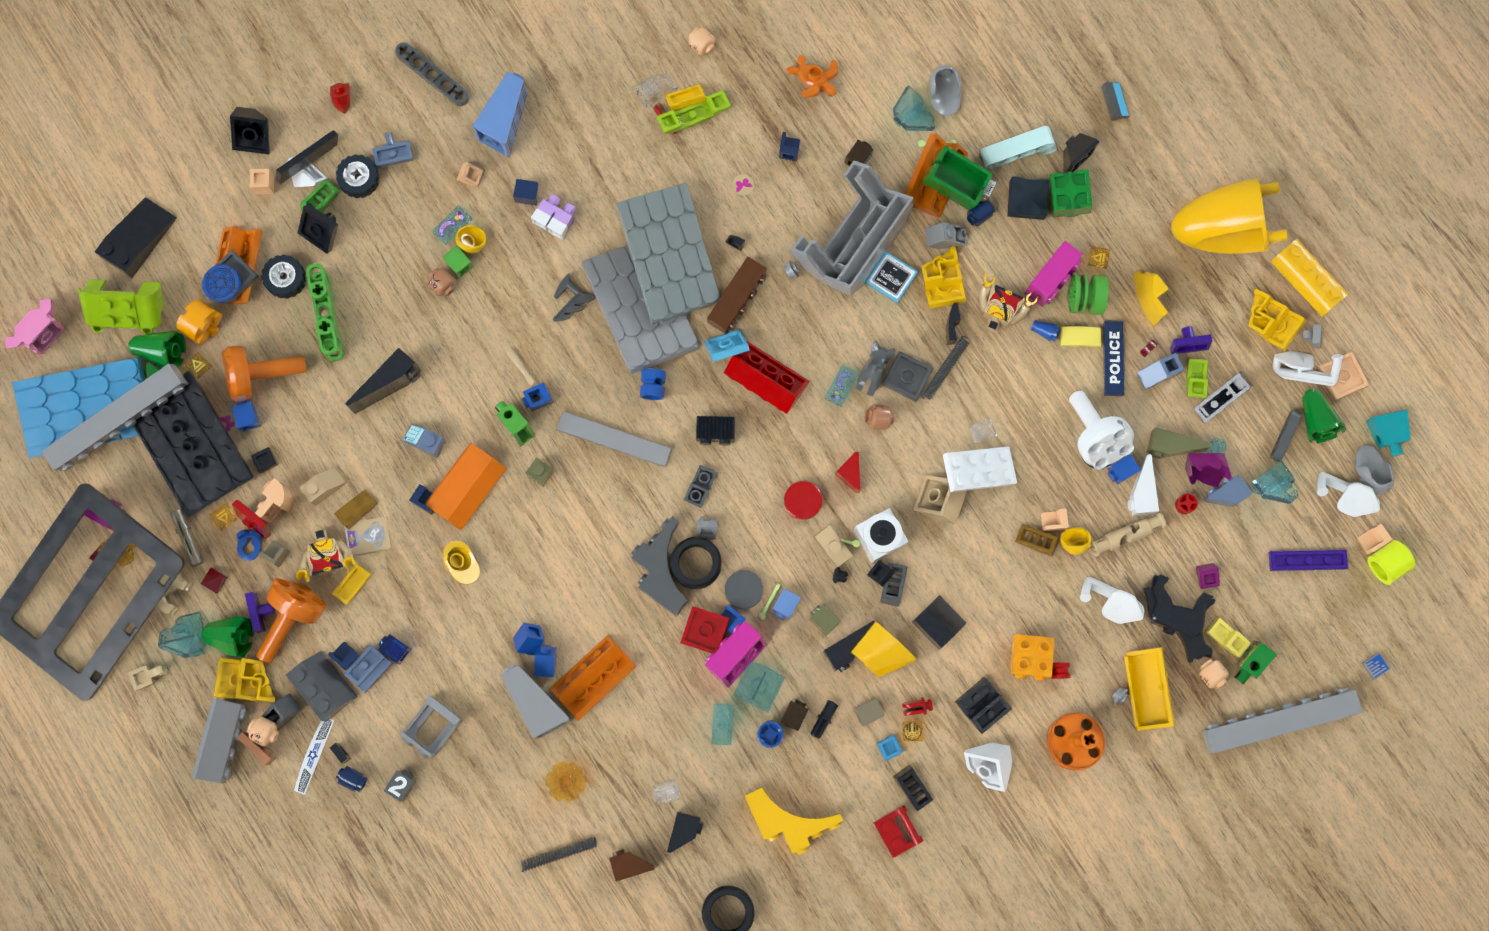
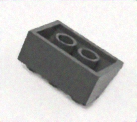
M322 651L302 661L286 674L287 678L312 710L324 722H327L358 697Z

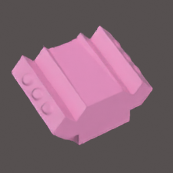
M52 299L40 300V309L30 310L14 327L15 336L6 337V348L26 346L39 355L43 354L64 331V326L53 318Z

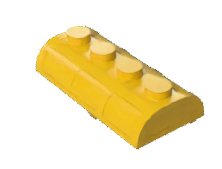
M1298 239L1294 240L1271 261L1321 316H1324L1349 294Z
M1163 647L1125 653L1124 660L1134 723L1137 731L1176 726Z

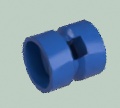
M643 369L641 371V382L643 385L640 386V398L647 400L664 399L665 387L662 384L665 383L666 379L665 371L660 369Z
M771 721L763 723L757 731L758 741L766 748L777 746L783 739L781 726Z

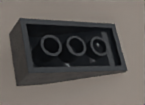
M145 197L103 239L95 253L121 272L133 278L174 223L176 217Z
M398 348L345 404L356 414L408 386L411 382L417 381L421 370L407 354Z

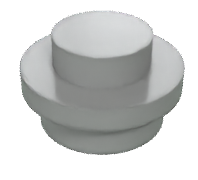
M788 261L787 265L784 266L785 272L790 279L798 278V273L800 272L798 265L795 262Z
M1121 686L1111 697L1116 705L1118 703L1123 704L1129 697L1127 694L1129 690Z

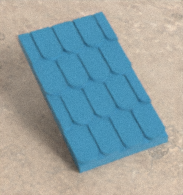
M141 358L127 359L12 382L28 457L44 455L42 450L143 382L145 376ZM133 426L125 427L120 431L121 434L113 439L109 438L105 443L139 435Z

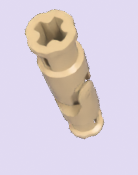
M1158 513L1147 520L1144 518L1110 532L1099 540H1092L1090 548L1094 556L1097 557L1100 553L1107 550L1113 551L1149 536L1153 531L1161 528L1165 529L1167 524L1164 516Z

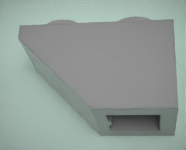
M942 222L925 228L927 247L945 249L952 246H968L967 232L964 227Z

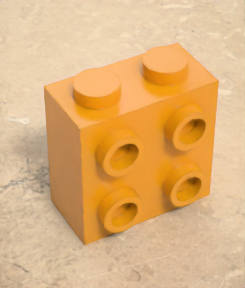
M1020 634L1013 635L1010 675H1015V679H1027V676L1034 677L1035 681H1046V678H1051L1054 638Z

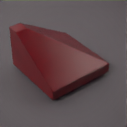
M210 568L200 584L218 594L228 577Z

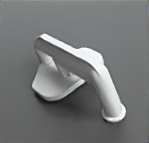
M1296 351L1275 354L1272 368L1276 374L1284 379L1333 386L1339 378L1343 355L1335 354L1331 357L1333 360L1331 373L1311 371L1314 367L1313 356ZM1281 363L1285 364L1286 366H1288V367H1290V368H1294V369L1283 368V367H1281Z
M1319 473L1317 479V494L1319 496L1328 494L1329 491L1326 485L1344 492L1337 503V507L1341 512L1352 517L1376 513L1380 510V501L1371 487L1361 483L1351 484L1327 473Z
M1092 577L1085 578L1080 596L1082 602L1091 600L1090 590H1093L1108 598L1102 608V614L1105 618L1118 624L1143 619L1144 606L1134 595L1115 589Z

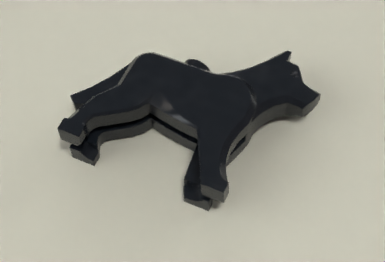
M1161 574L1158 576L1153 575L1151 589L1149 587L1143 588L1150 622L1163 628V632L1166 634H1177L1184 646L1189 663H1192L1194 659L1200 660L1203 657L1212 658V647L1206 644L1203 629L1205 626V612L1215 603L1213 596L1202 593L1192 609L1173 605L1171 597L1164 588L1169 578Z

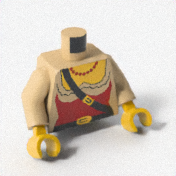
M988 273L984 275L985 283L982 285L979 293L980 309L983 311V317L989 320L986 329L996 332L999 325L1007 327L1008 324H1015L1025 318L1032 308L1031 304H1035L1039 297L1037 296L1035 301L1030 300L1029 296L1032 292L1026 298L993 284L995 282V275L991 281H988L986 279Z
M319 530L314 532L316 543L309 544L303 554L296 578L298 583H300L302 578L309 582L308 574L312 578H317L342 570L349 571L351 565H354L355 568L358 565L354 560L352 550L343 541H338L335 538L328 539L326 530Z

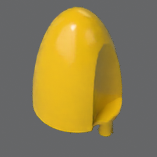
M1257 177L1231 183L1209 191L1190 201L1177 212L1171 223V232L1182 244L1206 252L1231 254L1268 251L1270 243L1288 241L1286 229L1271 232L1266 230L1262 196L1280 193L1279 183L1276 181L1261 184Z

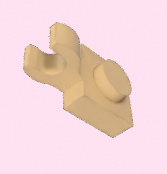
M145 665L129 672L128 675L134 691H139L154 685L155 677L165 675L168 672L166 667L162 665L151 670L149 665Z

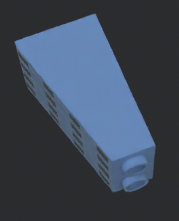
M507 72L472 126L478 141L508 158L512 152L528 95L522 76L517 73Z

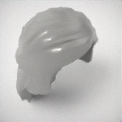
M941 65L934 69L930 76L931 103L939 114L949 117L951 114L956 113V110L960 109L961 77L955 68Z
M1367 445L1359 448L1358 453L1355 454L1356 471L1360 475V482L1371 487L1375 495H1383L1390 491L1394 486L1391 465L1384 462L1380 452L1375 450L1374 446L1370 447Z

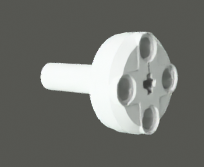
M1076 391L1070 396L1069 401L1086 426L1078 440V450L1087 464L1100 470L1118 461L1123 456L1129 455L1134 450V445L1132 444L1134 432L1123 418L1111 416L1101 419L1083 391Z

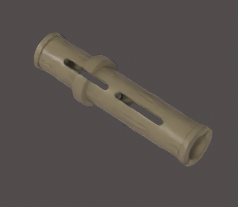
M178 509L171 512L170 515L177 528L175 529L176 534H179L191 566L195 567L204 563L190 531L191 525L187 523L183 510Z

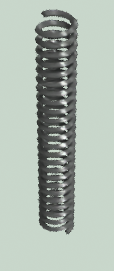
M961 336L956 346L949 353L948 358L939 368L940 370L936 372L935 377H933L928 387L921 394L923 399V396L931 400V397L935 395L934 392L940 388L939 385L943 383L942 380H945L944 378L948 375L947 373H950L949 371L955 366L954 364L958 361L959 356L963 354L962 351L968 347L967 344L969 342L963 339L968 337Z
M591 837L590 839H585L584 842L582 840L581 843L579 841L578 844L576 842L575 845L573 843L572 846L570 844L569 847L567 845L566 848L563 847L560 850L557 848V851L554 849V853L551 850V854L548 851V855L545 852V856L542 853V857L539 854V858L536 855V859L533 856V861L530 857V862L527 858V863L524 859V864L521 861V872L527 871V869L530 870V868L533 869V867L536 868V866L539 867V865L542 866V864L545 865V863L548 864V862L551 863V861L554 862V860L557 861V859L560 860L570 855L578 854L579 852L581 853L582 851L584 852L585 850L587 851L588 849L590 850L591 848L593 849L594 847L596 848V838L594 837L593 841Z

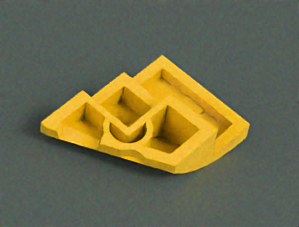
M952 246L950 251L942 256H936L934 260L921 266L929 309L953 305L954 302H958V304L966 302L956 247Z
M1140 270L1134 273L1136 292L1143 311L1154 327L1169 313L1158 300L1169 288L1158 274H1151L1149 272L1141 274Z
M1255 289L1254 302L1251 308L1252 314L1248 327L1263 339L1285 352L1306 323V319L1290 311L1287 306L1273 300L1270 295Z
M874 622L851 651L878 678L917 660L907 648L877 622Z
M219 658L213 693L214 698L267 703L275 702L263 661L245 658L241 660Z

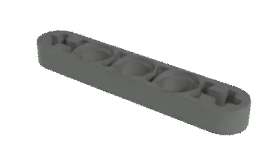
M403 42L396 46L395 52L401 62L455 105L464 106L467 104L469 97L467 91L408 43ZM401 50H407L411 56L410 59L406 54H401ZM421 59L423 64L420 67H415L413 62ZM434 70L437 72L436 77L428 78L427 73ZM443 82H450L451 87L444 90L441 88ZM455 90V92H456L458 95H462V94H463V97H464V98H463V99H460V98H459V99L457 100V97H456V95L453 93V91Z

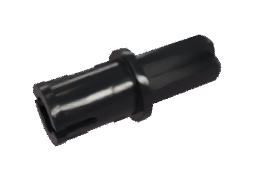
M827 700L821 714H818V720L811 731L813 737L820 739L827 725L831 724L832 716L839 707L836 703Z

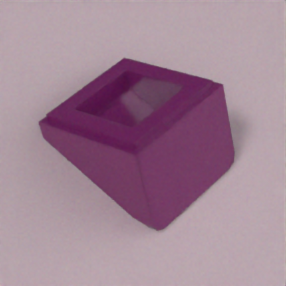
M1214 563L1196 566L1200 589L1220 586L1219 568Z

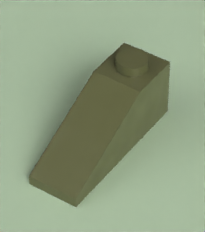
M1156 427L1151 432L1146 452L1150 453L1154 458L1162 459L1163 457L1205 451L1211 447L1212 443Z

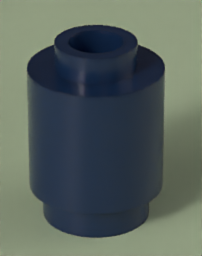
M981 201L976 207L967 212V220L972 226L979 227L993 216L995 208L990 201Z
M349 766L341 768L336 776V779H338L337 784L353 792H361L368 779L364 777L363 773Z

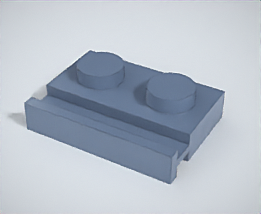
M370 644L343 674L366 693L392 663Z

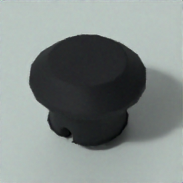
M837 567L834 570L833 582L835 584L837 582L845 583L847 581L845 577L848 576L847 571H842L840 567Z

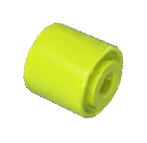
M1397 540L1390 541L1367 558L1371 571L1386 585L1393 584L1416 566L1412 552Z

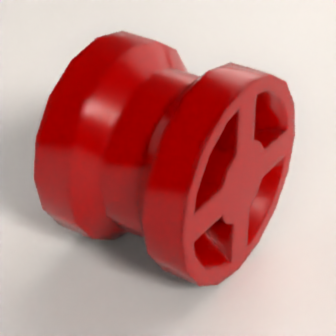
M1188 493L1180 496L1175 502L1176 510L1185 515L1193 512L1198 506L1197 498Z
M1070 662L1053 663L1051 679H1070L1071 674L1068 671Z

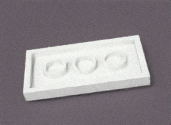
M1009 447L943 454L950 492L1017 484Z

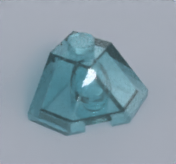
M908 85L893 108L894 122L898 126H902L906 131H933L935 129L934 118L930 112L927 113L922 98Z
M1282 460L1251 482L1255 492L1261 495L1263 499L1290 504L1299 497L1297 490H1293L1292 483L1295 482L1294 477Z
M200 612L180 616L175 620L176 624L169 630L165 628L159 634L158 646L160 649L183 658L197 657L205 654L206 643H204L201 635L204 627Z

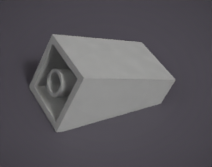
M513 664L504 669L505 673L501 674L533 739L537 740L572 721L564 710L522 667Z

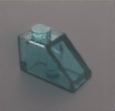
M714 704L711 744L731 745L734 705Z

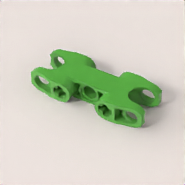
M320 263L308 265L306 274L309 292L313 300L320 350L331 362L340 361L344 356L341 333L337 324L330 276ZM318 268L321 270L319 272H314L311 277V271L313 269ZM329 309L328 315L321 316L323 310ZM338 350H340V353H339L338 356H336V357H331V356H330V355H333V354H337Z

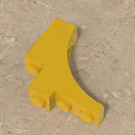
M763 788L744 796L763 839H768L769 842L779 838V833L782 832L792 854L796 852L797 855L808 851L807 847L810 846L808 837L811 836L812 839L823 835L821 831L827 828L832 831L840 827V822L843 821L840 813L819 819L794 816L774 804Z

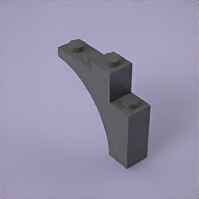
M672 516L670 520L667 518L660 527L662 531L659 535L655 534L649 541L650 547L642 543L641 546L637 545L631 554L633 555L632 561L649 572L648 575L644 574L639 580V590L677 617L688 602V599L675 586L668 568L669 543L679 524V520Z

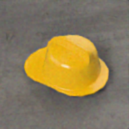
M451 541L445 546L443 550V564L446 570L459 583L471 584L475 582L479 577L480 569L468 545L461 541Z

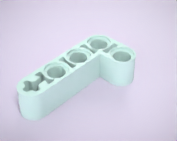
M1043 126L987 146L980 150L985 169H992L1040 152L1041 155L1050 154L1056 151L1057 147L1050 127Z

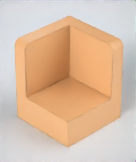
M250 169V188L255 194H274L275 177L270 169Z
M1067 508L1058 509L1056 512L1040 514L1043 532L1062 531L1069 528Z
M1382 524L1374 526L1357 537L1358 542L1367 554L1375 552L1393 540Z

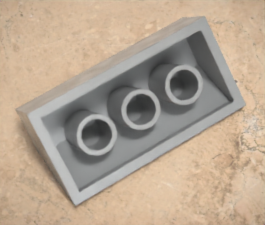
M212 699L191 778L217 783H226V780H229L232 771L230 764L235 759L237 749H235L236 742L239 741L237 737L242 733V729H240L241 723L245 721L247 716L246 705Z

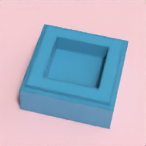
M895 735L876 743L885 761L903 753Z

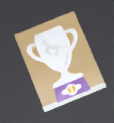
M386 516L358 521L349 530L344 526L347 546L352 550L353 555L391 548Z

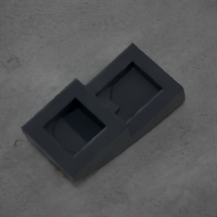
M958 302L953 303L947 318V345L955 344L957 341L955 325H959L961 321Z

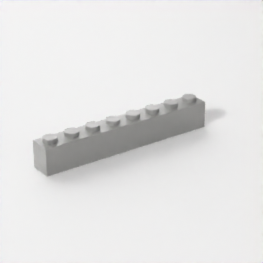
M167 364L42 450V453L54 470L67 471L74 466L73 463L77 460L81 461L87 458L90 451L103 447L106 440L119 436L122 429L135 425L138 418L151 414L154 407L167 403V398L180 394L184 391L183 387L188 385L176 365Z
M1347 687L1336 690L1337 694L1330 696V693L1318 695L1319 699L1312 701L1310 697L1299 700L1300 704L1293 706V703L1281 705L1282 709L1275 711L1274 708L1262 710V715L1256 716V713L1247 714L1240 721L1237 718L1225 720V725L1219 726L1218 723L1207 725V730H1203L1202 734L1208 754L1363 713L1356 690L1349 691Z

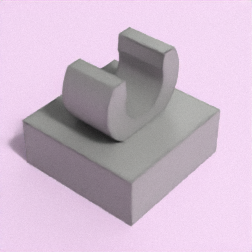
M1314 325L1313 331H1303V341L1312 342L1313 348H1321L1322 325Z
M700 517V520H697V537L716 539L717 521H714V517H711V521Z

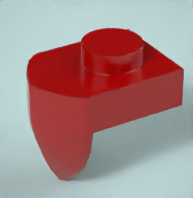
M337 83L330 86L331 101L334 107L343 114L348 111L351 103L349 83Z

